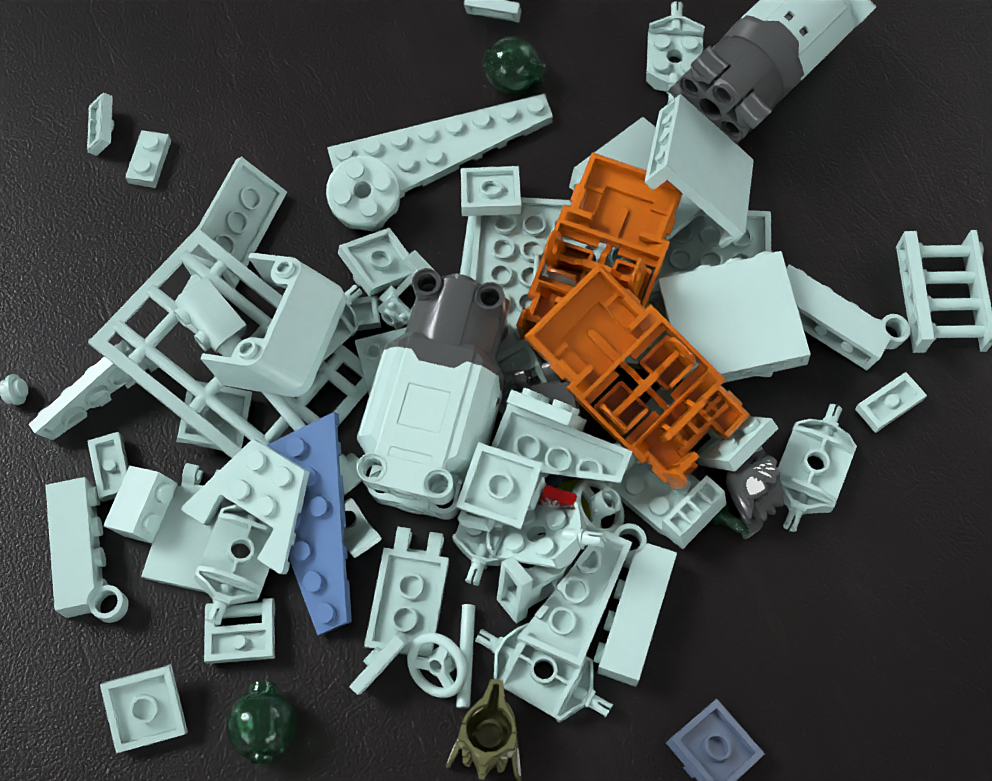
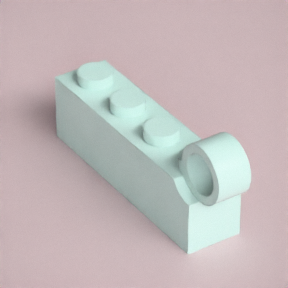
M790 264L787 266V273L804 331L863 369L868 370L881 358L885 349H895L909 337L910 326L902 316L889 314L882 320L874 318L861 310L855 303L849 302L834 293L828 286L822 285L807 276L804 271L796 269ZM886 326L892 327L897 332L898 338L891 336L887 332Z
M85 477L45 485L55 611L65 618L93 613V615L106 623L119 621L128 610V599L118 588L108 585L107 581L103 579L102 567L106 566V557L99 542V536L103 535V525L100 517H97L96 506L100 505V499L98 498L96 486L94 487ZM110 595H116L118 599L116 607L109 613H101L100 606L102 601Z
M628 523L618 527L614 535L619 537L624 534L634 535L639 540L640 546L635 550L628 551L623 567L629 569L626 581L619 579L613 597L619 600L616 612L609 610L603 629L609 631V636L606 644L599 642L593 662L599 663L597 674L636 687L677 552L646 543V534L643 529L635 524Z

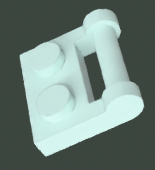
M264 598L262 602L229 605L226 607L222 619L262 615V623L219 627L214 624L218 611H216L212 623L206 620L213 603H206L205 663L215 664L275 658L274 598Z

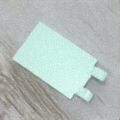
M185 464L182 473V485H177L174 491L173 498L169 503L161 526L151 546L141 577L149 581L206 593L194 580L195 573L221 509L235 505V503L224 498L210 525L200 523L181 510L182 506L203 487L199 485L203 471L199 470L198 465Z
M397 527L394 549H383L365 648L374 649L378 646L382 650L401 631L409 638V642L399 654L407 655L408 649L415 638L425 633H437L449 566V558L440 557L444 544L442 533L430 532L427 551L409 548L412 540L410 528ZM434 643L423 645L417 657L428 658L433 653Z

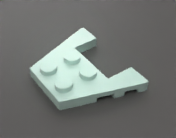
M252 439L182 506L181 510L200 523L210 525L224 498L229 499L273 527V531L257 559L279 574H287L290 562H288L291 545L294 546L296 533L294 532L298 513H301L310 471L259 440Z

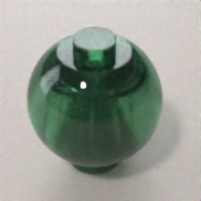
M506 37L498 40L492 45L491 50L485 51L482 66L486 67L485 73L491 85L507 94L524 92L532 83L540 85L546 69V63L538 60L535 48L528 41L519 37Z
M258 681L249 684L248 694L241 696L233 704L226 722V732L231 746L241 756L250 759V763L258 765L271 763L272 758L286 751L291 745L297 730V717L294 707L284 695L276 692V684L270 681Z

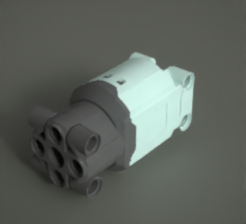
M759 0L730 28L713 47L708 46L691 63V68L668 92L674 98L679 94L684 96L733 142L738 144L876 6L871 0Z
M424 268L417 271L412 278V286L416 298L405 334L387 344L383 349L357 435V441L365 454L359 458L356 470L376 502L414 514H424L449 520L458 515L460 509L456 508L461 485L464 484L478 442L490 445L506 385V379L496 361L500 342L508 335L507 317L510 301L505 298L503 288L494 282H486L481 285L478 281L463 274L440 276L435 270ZM372 466L370 475L367 477L366 472ZM376 490L383 491L385 493H377ZM454 499L453 504L449 508L441 509L437 506L446 504Z

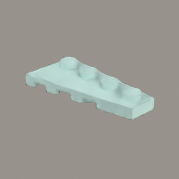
M125 340L114 345L115 348L127 357L136 349ZM103 357L98 363L89 367L84 375L72 386L66 388L61 393V396L50 406L41 410L38 416L29 423V426L35 434L54 440L85 419L88 409L102 407L112 400L110 397L111 393L123 385L129 388L137 382L107 358ZM147 357L138 365L144 371L149 369L153 372L158 368Z
M603 529L598 533H605V546L600 548L588 545L571 570L561 580L554 592L517 637V641L578 668L582 665L632 544L631 541Z

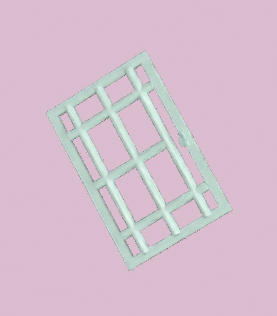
M196 228L109 321L88 340V344L230 458H233L241 448L199 415L206 405L249 440H259L265 445L278 440L290 425L281 416L265 435L215 396L223 387L215 376L204 387L155 348L179 322L173 312L178 308L175 305V301L159 288L183 263L201 279L206 276L220 294L258 323L260 326L249 338L264 339L265 329L270 325L272 319L220 277L228 269L276 309L283 296L199 228ZM198 246L217 260L211 269L192 255ZM151 298L169 314L144 339L125 323ZM191 323L186 326L193 333H198ZM116 333L136 348L129 357L125 356L108 342ZM341 345L332 353L333 356L327 363L325 361L321 363L311 388L305 394L297 398L281 395L307 424L321 419L306 406L327 381H330L347 395L334 411L339 413L340 424L368 391L360 359L344 345ZM147 357L195 395L196 398L189 405H186L138 365ZM342 363L362 377L356 386L337 372Z

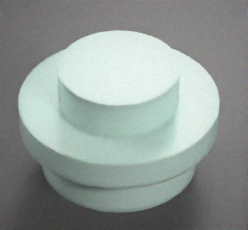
M16 374L6 376L5 380L0 382V396L3 401L14 405H20L25 402L28 395L26 382Z

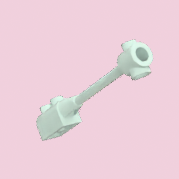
M205 276L178 296L175 300V305L178 308L173 312L184 327L190 323L195 327L198 333L194 335V338L204 351L212 348L216 353L231 358L234 349L242 341L240 337L246 333V323ZM262 392L294 431L306 426L281 395ZM349 453L346 457L344 454L339 456L344 496L362 481L356 470L359 459L353 453Z

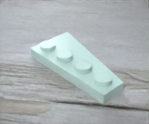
M509 403L491 447L543 463L541 473L621 483L633 452Z

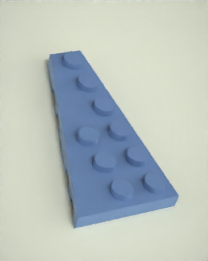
M336 412L267 445L310 471L301 513H298L294 529L296 538L294 546L291 545L289 560L317 635H324L352 622L350 585L346 576L348 553L347 546L344 543V528H346L343 476L340 475L339 455L342 454L341 443L338 442L337 425H340L339 413Z

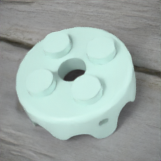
M363 155L350 157L342 161L329 176L326 187L328 204L333 214L350 229L378 231L392 215L397 213L399 208L401 189L398 179L388 164L378 158ZM360 185H367L371 188V193L366 198H358L355 195L356 188Z

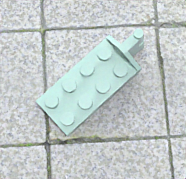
M243 157L235 160L197 228L247 267L250 262L248 258L250 253H255L287 191ZM199 246L192 253L194 257L209 269L217 262ZM186 265L184 266L191 274V277L183 292L201 279ZM228 269L220 277L234 289L240 280Z

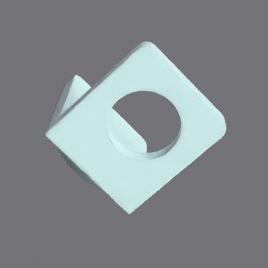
M349 498L344 501L345 511H352L355 514V521L350 527L344 528V543L351 555L357 557L378 543L382 538L367 522L355 501Z

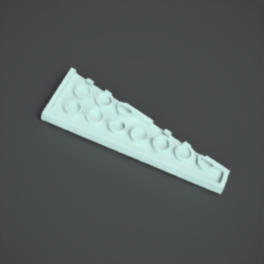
M545 94L327 148L333 170L342 161L359 155L372 156L387 163L398 179L401 198L405 196V192L420 185L424 187L458 170L459 165L471 159L476 161L482 158L483 153L495 147L500 149L506 146L508 141L521 135L526 136L552 123L553 115ZM360 185L355 190V195L358 198H366L371 193V188L367 185Z

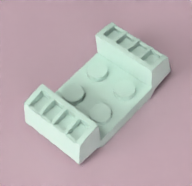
M637 422L622 437L625 439L640 424V422ZM618 442L615 443V445L622 447ZM631 454L621 483L605 482L619 494L624 504L651 527L684 549L727 504L724 490L707 475L699 481L691 474L687 477L688 484L684 488L673 490L667 484V481L663 483L650 469L651 465H648L646 462L640 465L636 461L637 458Z

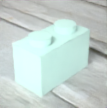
M129 465L103 526L124 537L153 544L178 483L160 472Z

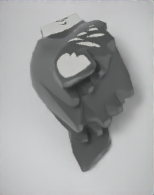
M762 446L736 471L728 470L726 475L727 490L740 513V529L743 539L749 538L763 527V522L767 520V514H776L774 507L784 505L780 472L776 467L778 461L771 455L766 454Z

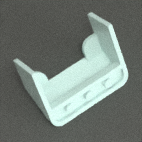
M250 253L248 258L263 280L270 287L286 289L264 339L255 337L244 339L236 346L231 358L203 353L200 359L223 386L289 397L301 396L312 386L346 306L347 297L338 284L295 258Z

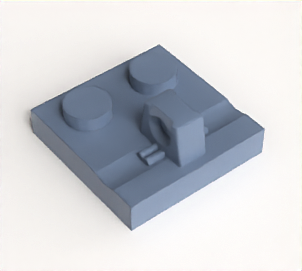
M718 699L714 700L666 742L685 765L683 767L691 778L695 777L697 781H737L765 755Z

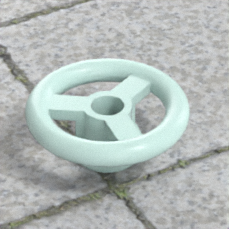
M583 478L576 483L572 493L577 495L576 503H578L582 511L586 530L598 533L603 529L600 528L601 519L615 513L613 525L610 528L603 529L614 534L617 528L624 523V508L619 494L605 481ZM590 487L598 488L601 491L594 494ZM581 494L589 503L590 520L583 511Z
M425 633L415 638L411 643L407 654L408 668L412 678L423 691L435 697L448 698L458 694L463 689L468 674L467 663L462 651L452 640L438 633ZM428 643L439 645L428 658L417 657L423 645ZM457 667V678L454 682L449 673ZM420 669L429 670L430 673L437 676L443 687L430 683L423 676Z

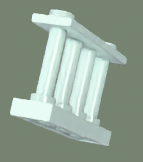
M971 230L962 245L923 246L922 243H918L917 231H905L896 249L913 353H925L936 338H978L980 352H987L992 345V308L982 260L984 248L982 242H979L977 230ZM963 257L965 271L927 272L926 269H923L922 258ZM968 283L970 298L932 299L931 296H927L926 285ZM973 310L975 325L936 326L935 323H932L930 313L931 311Z

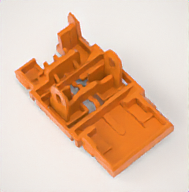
M592 152L579 184H576L571 196V206L563 205L554 230L546 242L544 255L527 295L528 300L532 301V303L527 308L523 307L516 324L520 339L524 340L523 337L598 263L626 290L629 289L641 301L640 304L646 308L664 262L666 251H668L670 241L666 240V236H670L675 224V214L683 193L668 180L652 190L644 183L647 170ZM562 236L594 248H598L600 242L607 245L600 255L599 262H595L596 257L592 250L564 242ZM612 247L619 249L617 256L632 260L636 264L616 259L613 268L605 265L607 256L611 253ZM546 265L548 266L546 269L548 277L543 276ZM646 266H649V267L654 268V269H655L654 273L652 274V270L649 269V268H646Z
M598 263L523 338L547 363H550L549 367L562 380L566 379L569 385L565 390L568 393L572 392L576 396L575 400L623 448L633 451L632 454L637 458L636 461L640 465L644 462L651 465L650 469L663 483L667 481V484L673 490L684 488L688 484L687 477L698 467L694 461L699 457L696 452H687L710 429L722 440L728 439L750 414L742 407L743 403L730 390L726 391L721 386L726 379L652 305L645 309L640 304L641 301L629 289L626 290ZM666 331L669 335L664 336L638 362V365L648 374L643 380L624 359L630 355L635 360ZM695 361L699 364L669 394L674 399L670 405L650 387L656 382L663 390L673 388L696 365ZM618 365L639 384L632 391L623 381H619L593 407L590 405L619 376L614 370ZM646 391L664 411L658 415L653 410L624 439L621 435L626 434L648 412V406L639 398Z

